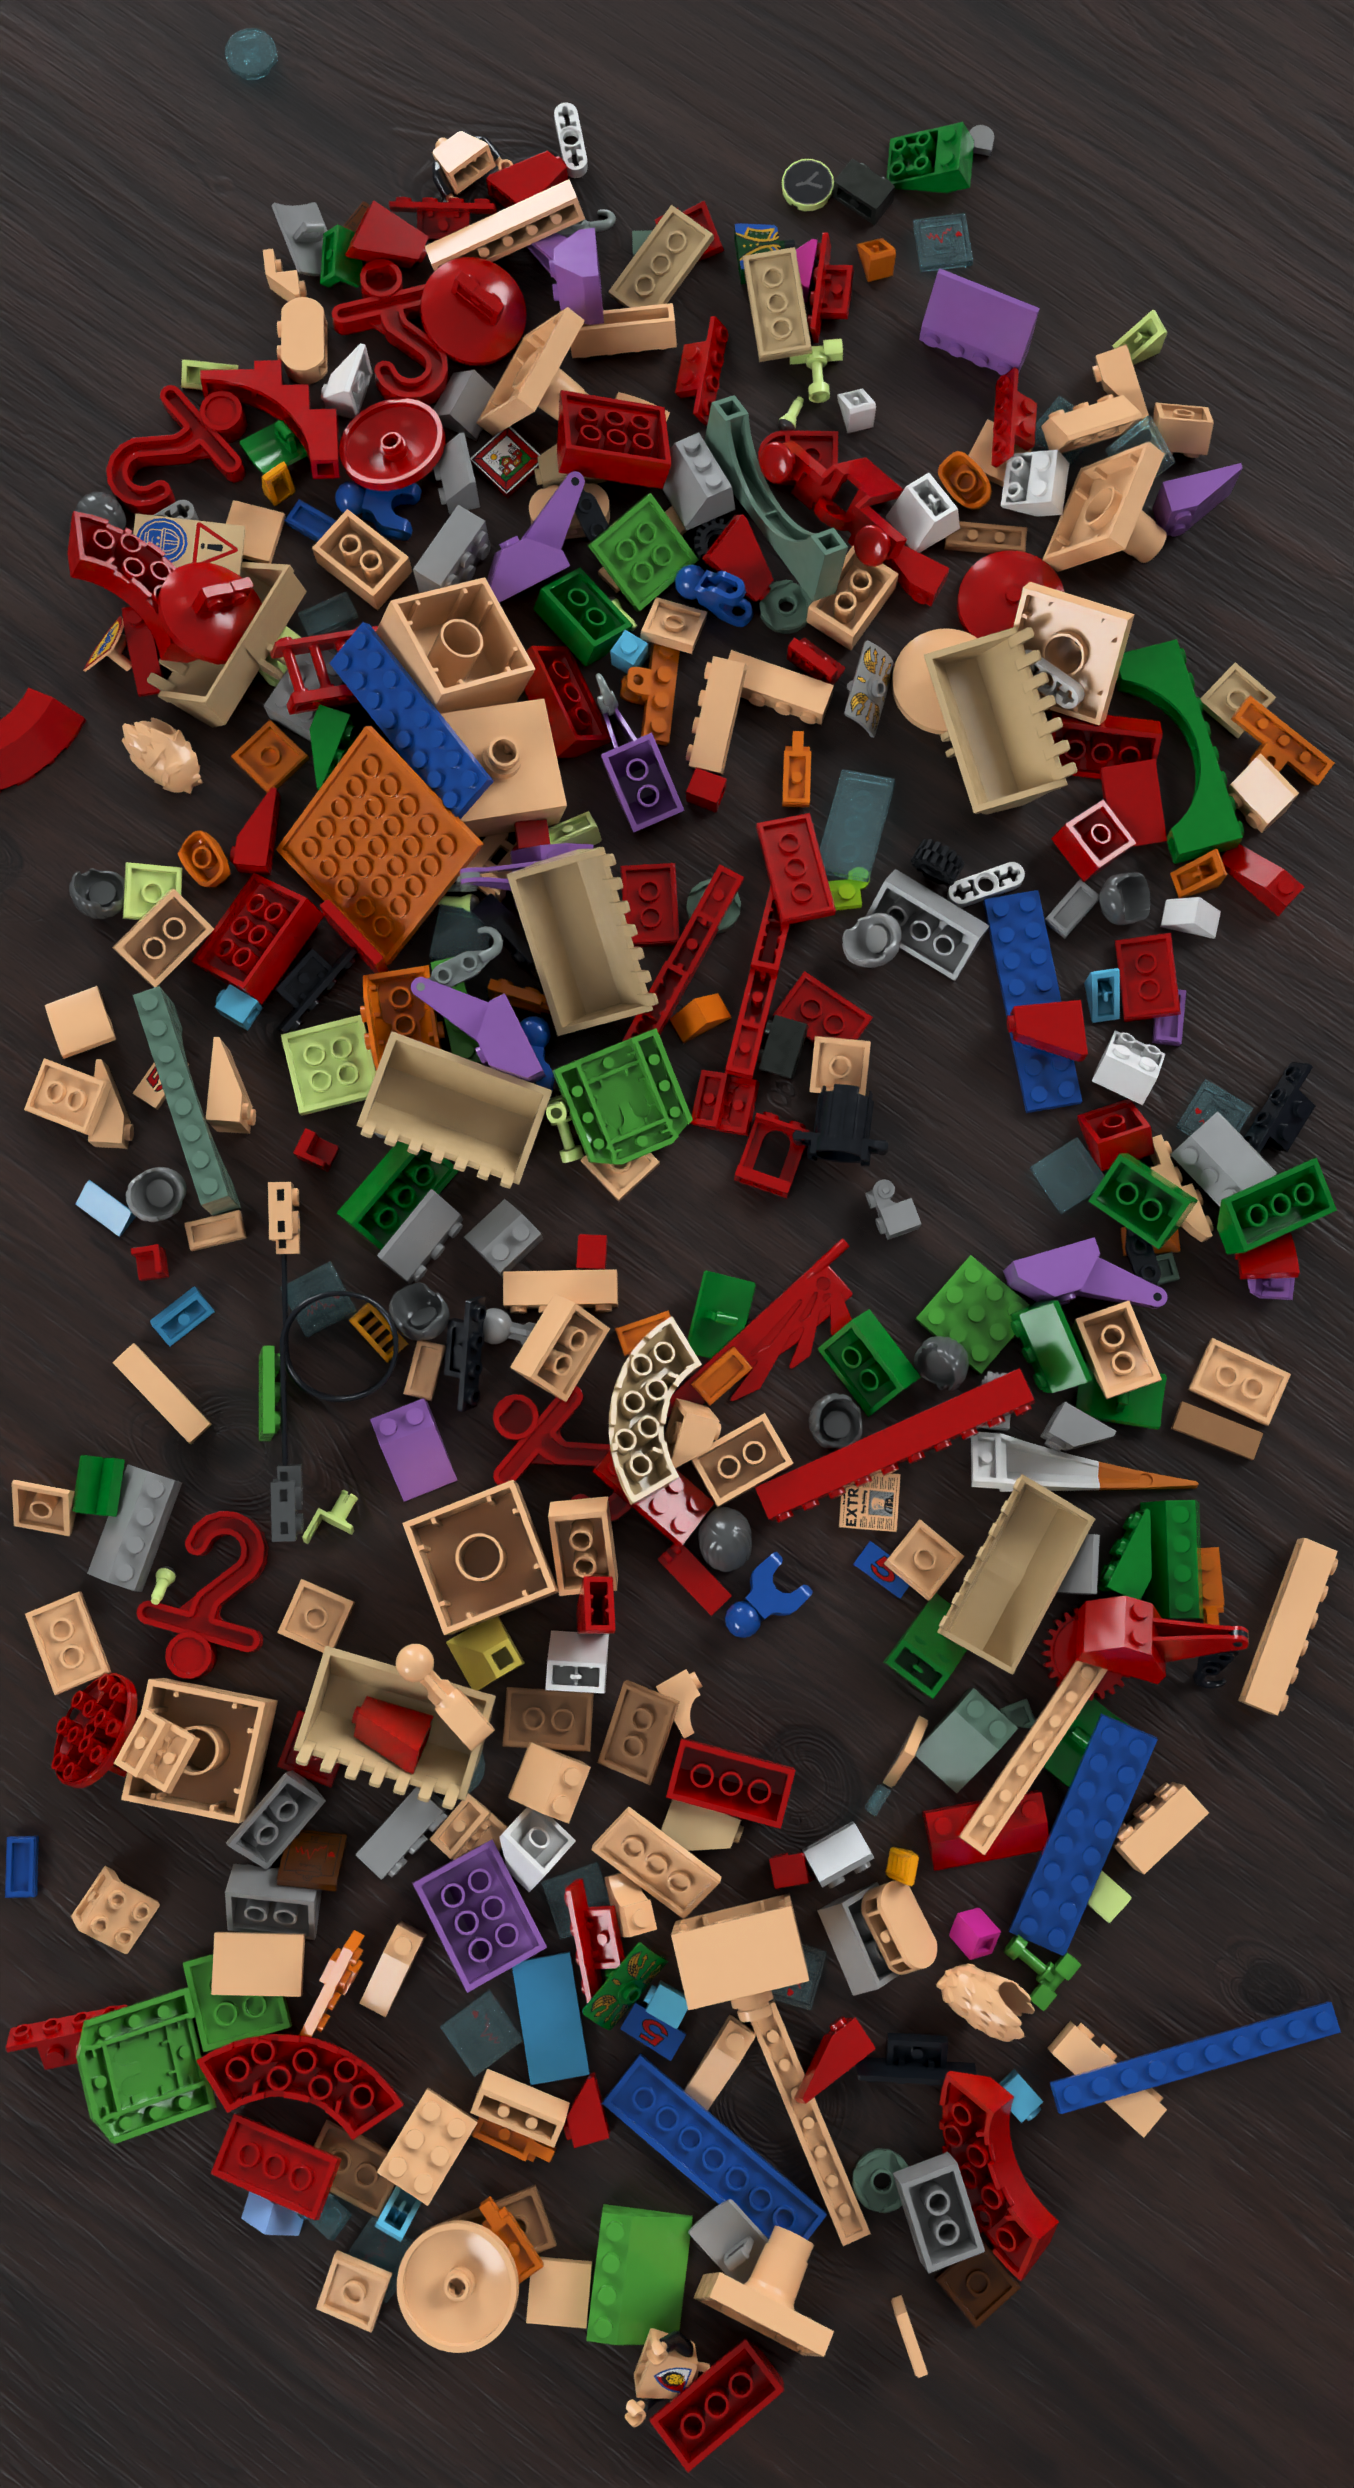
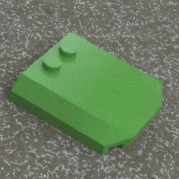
M657 1028L552 1070L589 1162L619 1165L630 1162L674 1143L681 1131L693 1120Z
M189 1987L84 2020L76 2058L90 2119L112 2144H117L217 2108L213 2089L196 2062L197 2059L201 2058V2053L193 2023L195 2012Z

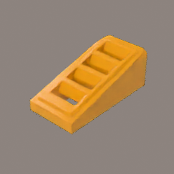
M284 461L262 476L263 492L274 506H277L296 491Z
M367 1303L348 1321L388 1363L393 1357V1346L386 1352L382 1348L393 1339L390 1326L384 1316L373 1305ZM372 1312L374 1317L362 1327L359 1322ZM377 1321H380L382 1325L369 1335L366 1331ZM387 1329L390 1333L377 1344L375 1339ZM397 1332L399 1353L408 1343Z
M891 1847L886 1875L905 1885H914L919 1857L911 1850Z

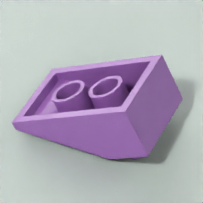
M1239 463L1163 482L1152 507L1157 525L1164 529L1167 535L1172 537L1183 534L1231 494L1242 471V464Z
M420 1399L370 1419L404 1502L458 1481L426 1399Z

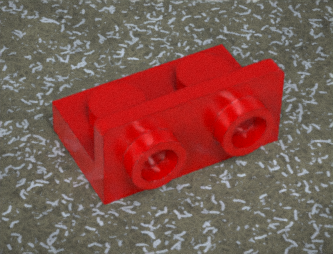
M794 638L788 645L787 659L814 679L834 685L845 672L843 665L806 638H802L800 641Z

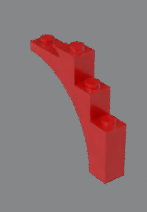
M281 360L254 361V369L200 370L204 398L215 391L231 392L240 402L264 410L275 418L283 420L304 446L311 463L313 479L340 478L336 409H311L308 384L284 385Z

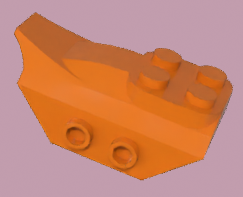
M429 965L363 975L364 1006H360L362 1022H367L369 1033H364L365 1045L367 1050L372 1051L376 1071L391 1031L442 1049L440 1038H445L443 1022H438L436 1011L417 998L411 991V983L415 978L431 977Z

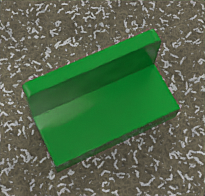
M338 224L323 233L320 284L329 288L342 281L357 288L361 286L360 274L363 260L349 258L345 255L355 232Z
M81 1455L72 1511L117 1517L125 1459Z

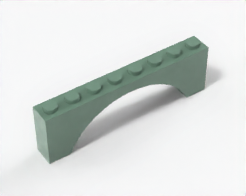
M735 395L712 402L705 443L731 484L733 494L812 602L836 594L848 546L834 528L820 533H812L800 527L786 514L771 492L761 472L752 441L748 412Z
M160 986L134 994L133 998L200 1204L213 1216L238 1210L241 1206L234 1184L215 1145L193 1084L183 1046V1029L175 1005Z

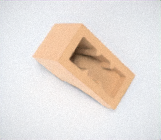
M687 1669L656 1686L660 1694L680 1701L674 1721L684 1739L694 1734L690 1720V1711L695 1698L701 1695L698 1689L703 1687L696 1673L692 1672L689 1674Z
M621 1872L604 1877L610 1906L615 1905L621 1937H633L657 1930L651 1900L647 1899L641 1887Z

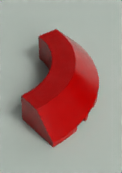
M73 511L68 545L70 577L101 586L129 604L151 631L161 660L182 663L198 660V658L174 644L159 616L158 596L166 578L177 569L172 562L164 557L166 553L152 542L146 543L139 539L127 527L123 530L108 524L109 520Z
M28 688L17 706L0 720V793L2 789L9 788L15 784L19 786L35 777V773L39 772L46 765L53 764L55 762L54 759L65 747L68 749L77 737L86 719L55 698Z
M293 2034L253 2036L219 2047L196 2060L227 2113L249 2102L268 2097H284L306 2103L310 2102L324 2109L354 2140L404 2105L388 2082L365 2061L341 2047L312 2037Z
M949 2071L945 2076L939 2104L943 2106L942 2119L939 2121V2129L943 2130L945 2145L942 2147L943 2153L949 2152L958 2163L979 2233L983 2232L994 2246L992 2250L994 2255L1016 2278L1022 2281L1051 2242L1059 2221L1035 2196L1017 2163L1010 2137V2112L1014 2096L991 2077Z

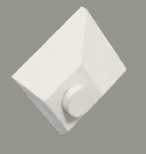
M360 343L330 375L328 384H324L322 387L321 400L324 401L325 408L336 409L337 415L353 419L360 412L373 374L365 344Z
M526 1807L499 1837L509 1873L528 1892L546 1876L576 1841L552 1817L539 1813L529 1807Z

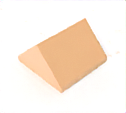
M13 1480L14 1526L70 1536L76 1512L72 1511L75 1491Z

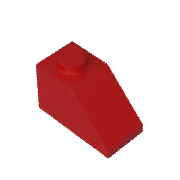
M595 2072L590 2073L568 2111L567 2121H565L563 2126L567 2141L572 2139L574 2148L609 2139L610 2129Z

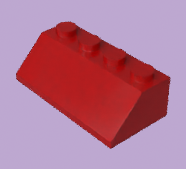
M531 646L526 652L535 667V671L524 691L528 701L545 700L557 758H575L610 743L612 740L606 723L571 650L565 646Z
M1051 710L1049 721L1060 717L1063 723L1061 729L1052 733L1054 743L1068 740L1070 745L1069 751L1059 755L1061 765L1064 766L1074 762L1077 767V773L1071 776L1101 779L1099 768L1150 759H1156L1157 762L1163 735L1160 721L1107 715L1106 720L1098 726Z
M681 1737L666 1798L781 1829L796 1770L790 1766Z
M1038 1790L1026 1792L985 1855L959 1838V1835L983 1800L922 1811L933 1870H942L1042 1851L1049 1836L1042 1792Z
M745 2337L654 2414L649 2421L685 2470L690 2472L784 2391L783 2378L765 2354Z

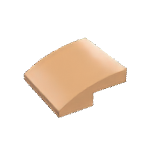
M98 986L45 1005L51 1028L63 1059L116 1040L112 1022L106 1012Z
M143 1709L114 1764L136 1778L144 1779L164 1793L171 1794L200 1738L157 1714Z
M468 1793L465 1801L462 1800L429 1840L453 1860L492 1839L500 1852L502 1846L499 1837L508 1826Z

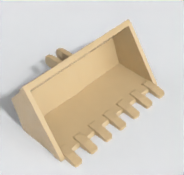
M1021 1474L1020 1478H1017L1010 1497L1003 1504L996 1523H993L987 1540L979 1549L971 1570L969 1569L964 1577V1583L959 1592L955 1594L951 1602L952 1605L946 1616L944 1615L941 1620L940 1628L937 1633L1012 1675L1095 1521V1518Z

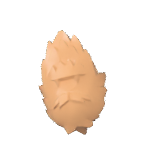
M151 718V722H135V726L126 723L122 726L125 736L122 742L130 754L131 761L144 774L155 780L154 783L162 785V789L175 793L186 792L191 794L194 786L203 783L200 779V765L198 764L197 755L192 750L190 742L185 740L179 729L175 730L171 725L156 718Z
M967 1963L946 1970L944 1976L936 1984L937 1988L941 1989L943 2001L948 2003L959 2016L965 2018L973 2028L1004 2042L1024 2037V2033L1020 2028L1022 2022L1017 2016L1021 2017L1022 2013L1033 2014L1035 2009L1030 2003L1031 1997L1016 1982L993 1972L983 1971L974 1964Z

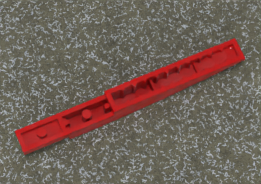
M771 886L725 1069V1074L751 1080L790 924L781 926Z
M719 864L669 959L663 964L648 992L657 995L659 1004L652 1006V1011L636 1015L622 1041L657 1028L659 1035L662 1034L714 940L720 923L744 881L743 876Z

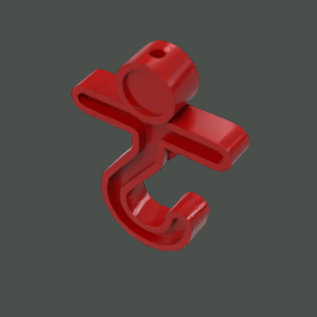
M386 259L372 260L362 268L360 274L363 299L342 303L333 308L334 330L340 335H349L374 328L382 333L390 344L423 366L425 372L416 378H406L397 372L391 362L381 361L377 363L374 368L375 381L381 395L386 400L409 398L431 405L440 398L448 383L447 355L432 343L426 333L408 321L421 317L420 303L426 284L403 289L402 273L396 264Z
M174 385L165 386L160 392V399L168 414L182 429L173 435L132 438L120 444L112 453L106 468L107 483L121 506L134 514L154 515L175 503V495L166 481L157 480L147 486H139L133 483L134 475L143 467L190 464L197 459L209 458L230 482L241 481L245 476L244 465L239 455L228 443L240 439L245 433L247 417L239 399L234 394L227 391H215L207 395L202 401L199 412L178 387Z
M576 1386L567 1402L556 1397L541 1415H539L538 1409L532 1400L524 1395L512 1394L498 1402L493 1414L495 1428L502 1437L518 1443L495 1469L493 1478L497 1485L511 1480L517 1482L531 1464L596 1467L609 1451L610 1444L566 1442L560 1433L562 1427L583 1403L584 1397L579 1387ZM615 1491L608 1497L611 1522L619 1520L631 1510L632 1506ZM577 1494L574 1497H572L571 1500L586 1499L590 1497L584 1494Z
M219 1511L207 1515L192 1527L185 1540V1547L189 1553L196 1556H205L211 1551L219 1538L227 1535L233 1536L239 1541L241 1546V1556L237 1563L197 1592L196 1596L180 1608L163 1603L155 1605L151 1601L142 1602L137 1608L136 1614L140 1622L179 1633L168 1644L165 1659L171 1672L180 1678L198 1679L212 1671L217 1661L215 1644L244 1652H256L263 1645V1635L259 1631L224 1621L220 1615L222 1607L257 1580L267 1564L268 1544L264 1532L254 1520L240 1513Z

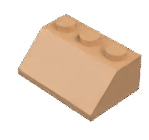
M1110 394L1098 399L1096 404L1089 405L1088 402L1078 404L1073 407V411L1067 413L1063 409L1055 411L1048 415L1049 419L1041 427L1048 449L1059 450L1063 454L1124 435L1142 419V414L1124 395L1113 398V395Z
M554 1294L510 1368L547 1392L567 1402L610 1328L575 1302Z

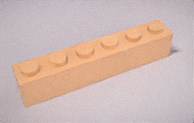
M568 179L426 245L425 248L434 271L446 262L463 257H475L494 262L583 221L585 217L572 184Z
M1307 1538L1297 1539L1241 1691L1239 1702L1271 1715H1278L1279 1711H1284L1289 1698L1286 1695L1288 1686L1295 1682L1299 1669L1296 1667L1299 1656L1303 1657L1308 1647L1307 1634L1309 1629L1312 1630L1318 1620V1613H1316L1318 1604L1324 1601L1328 1592V1586H1326L1329 1575L1334 1574L1337 1568L1338 1559L1335 1557L1338 1551Z

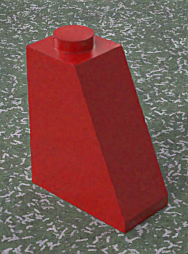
M547 150L490 174L486 178L488 194L505 208H508L568 180L567 165L561 157H555Z
M373 200L365 211L345 255L349 258L364 261L386 259L392 261L398 267L411 269L417 261L420 263L423 261L427 253L425 244L429 237Z
M743 514L735 515L702 559L716 572L725 571L740 578L746 588L744 596L749 601H761L770 592L771 587L769 585L774 579L747 518Z
M1081 1000L1014 1006L1010 1015L1007 1016V1030L1013 1033V1041L1077 1062L1084 1061L1088 1055Z
M583 1577L576 1607L577 1634L615 1633L613 1577Z
M366 1696L362 1707L356 1706L352 1717V1723L356 1724L354 1737L406 1772L414 1774L428 1742L434 1716Z

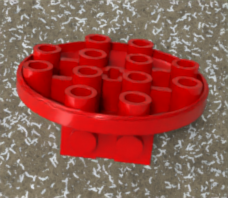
M475 257L457 258L446 262L430 276L422 293L420 312L425 332L432 343L454 361L473 366L495 363L509 355L522 337L526 324V305L523 294L511 275L493 262Z
M195 562L175 569L166 578L158 596V611L161 622L175 645L200 660L220 665L226 664L261 607L262 602L253 589L254 585L250 577L242 578L233 571L216 564Z
M106 1673L89 1684L83 1691H78L73 1696L68 1713L59 1720L56 1726L58 1736L54 1749V1759L51 1765L58 1779L63 1784L77 1789L85 1788L98 1781L108 1770L125 1778L127 1771L115 1765L114 1762L139 1718L136 1715L137 1692L130 1679L117 1673ZM74 1708L80 1710L74 1720L69 1719Z

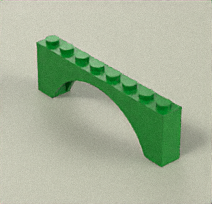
M1177 639L1124 652L1115 684L1117 691L1129 693L1147 700L1166 713L1184 735L1192 753L1195 768V788L1192 802L1187 813L1171 828L1167 836V845L1174 864L1199 858L1214 849L1222 852L1237 848L1244 836L1243 825L1241 821H1237L1235 815L1236 805L1234 798L1229 796L1226 788V774L1220 770L1218 764V750L1216 746H1212L1210 740L1211 729L1207 721L1204 722L1202 716V701L1200 697H1196L1193 689L1195 686L1194 677L1191 672L1188 673L1185 665L1186 653L1183 648L1179 647Z

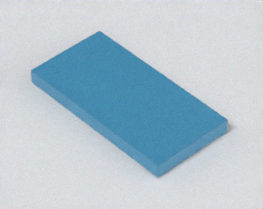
M571 1951L526 1959L512 1967L530 2085L590 2075Z

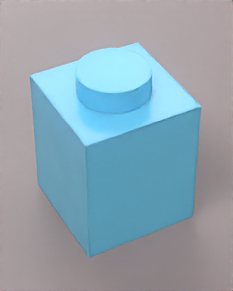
M624 630L610 651L611 665L626 674L631 667H642L649 657L648 643Z
M229 984L226 990L223 989L216 998L215 1008L217 1011L247 1031L263 1009L256 999Z
M661 1980L657 1987L651 1985L643 2000L648 2003L645 2012L675 2029H678L688 2010L685 1994Z
M1013 2069L999 2084L1014 2096L1011 2112L1022 2123L1025 2119L1028 2121L1032 2120L1040 2112V2105L1043 2101L1020 2074Z

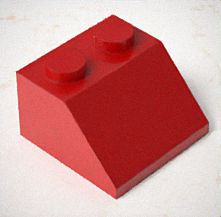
M1101 800L1066 823L1051 838L1083 882L1102 871L1136 844L1135 840L1104 800Z
M1125 1099L1077 1116L1091 1157L1101 1171L1110 1169L1117 1156L1122 1153H1129L1137 1160L1154 1154L1151 1126L1130 1099Z

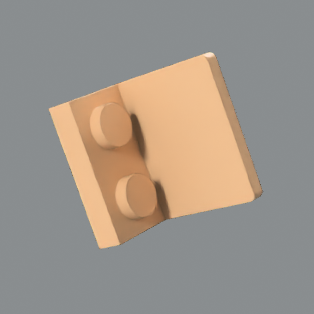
M104 1866L71 1915V1918L78 1931L124 1954H128L160 1904L157 1900L122 1883L113 1869Z

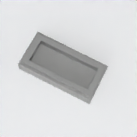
M1079 880L1045 918V924L1065 939L1099 901V894L1082 880Z

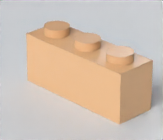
M487 2069L470 2113L554 2148L564 2126L570 2103Z

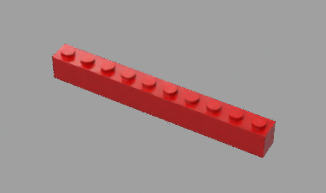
M1019 1368L755 1487L768 1519L772 1521L777 1519V1522L781 1523L794 1517L793 1511L802 1507L804 1511H808L819 1506L818 1500L829 1496L830 1499H835L846 1493L845 1488L855 1484L859 1488L872 1482L871 1476L880 1472L885 1476L899 1470L898 1464L907 1460L910 1464L918 1462L925 1458L924 1453L935 1448L936 1452L942 1451L952 1446L951 1441L958 1437H962L963 1440L969 1439L979 1433L978 1428L987 1424L989 1428L998 1426L1005 1422L1004 1417L1012 1413H1015L1016 1416L1025 1414L1032 1410L1031 1405L1036 1402Z

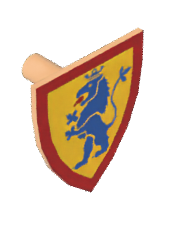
M121 616L118 617L93 651L83 669L84 672L106 656L124 670L129 671L131 669V661L122 654L127 641L126 636L121 634L124 627Z

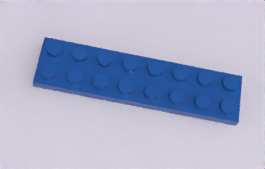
M362 622L329 664L407 764L442 799L444 806L449 808L455 817L461 819L494 782L493 779L370 624Z
M1035 890L984 899L983 905L987 925H989L988 930L1006 1018L1010 1015L1014 1006L1062 1002L1039 891ZM1010 1032L1026 1113L1081 1104L1082 1097L1074 1060L1013 1041V1033Z
M1102 1713L1100 1714L1009 1927L1010 1933L1014 1935L1019 1934L1024 1939L1062 1956L1066 1954L1156 1745L1157 1737Z
M641 2053L602 2101L605 2107L718 2204L732 2199L768 2239H770L774 2227L779 2226L808 2240L827 2216L825 2210Z

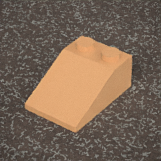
M214 1037L205 1120L217 1132L250 1134L251 1126H254L256 1122V1110L252 1109L253 1106L230 1050L220 1037Z
M1130 1301L1075 1319L1072 1329L1082 1354L1106 1399L1162 1380Z

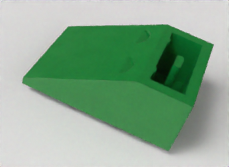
M963 122L891 138L887 179L895 186V189L948 193L970 188L974 139Z
M320 704L310 726L318 791L358 737L350 714Z
M1147 1508L1128 1515L1122 1527L1126 1530L1121 1540L1116 1539L1109 1554L1113 1555L1108 1566L1104 1564L1098 1573V1581L1100 1583L1097 1588L1113 1597L1129 1596L1141 1600L1152 1578L1150 1510Z
M937 1593L926 1603L883 1661V1663L931 1699L936 1696L967 1651L966 1648L937 1633L944 1615L946 1616L951 1607V1604Z

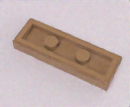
M959 521L960 529L945 537L944 550L989 554L1008 550L1025 552L1027 527Z
M1183 1401L1180 1402L1171 1427L1175 1431L1251 1461L1255 1458L1263 1436L1262 1432Z

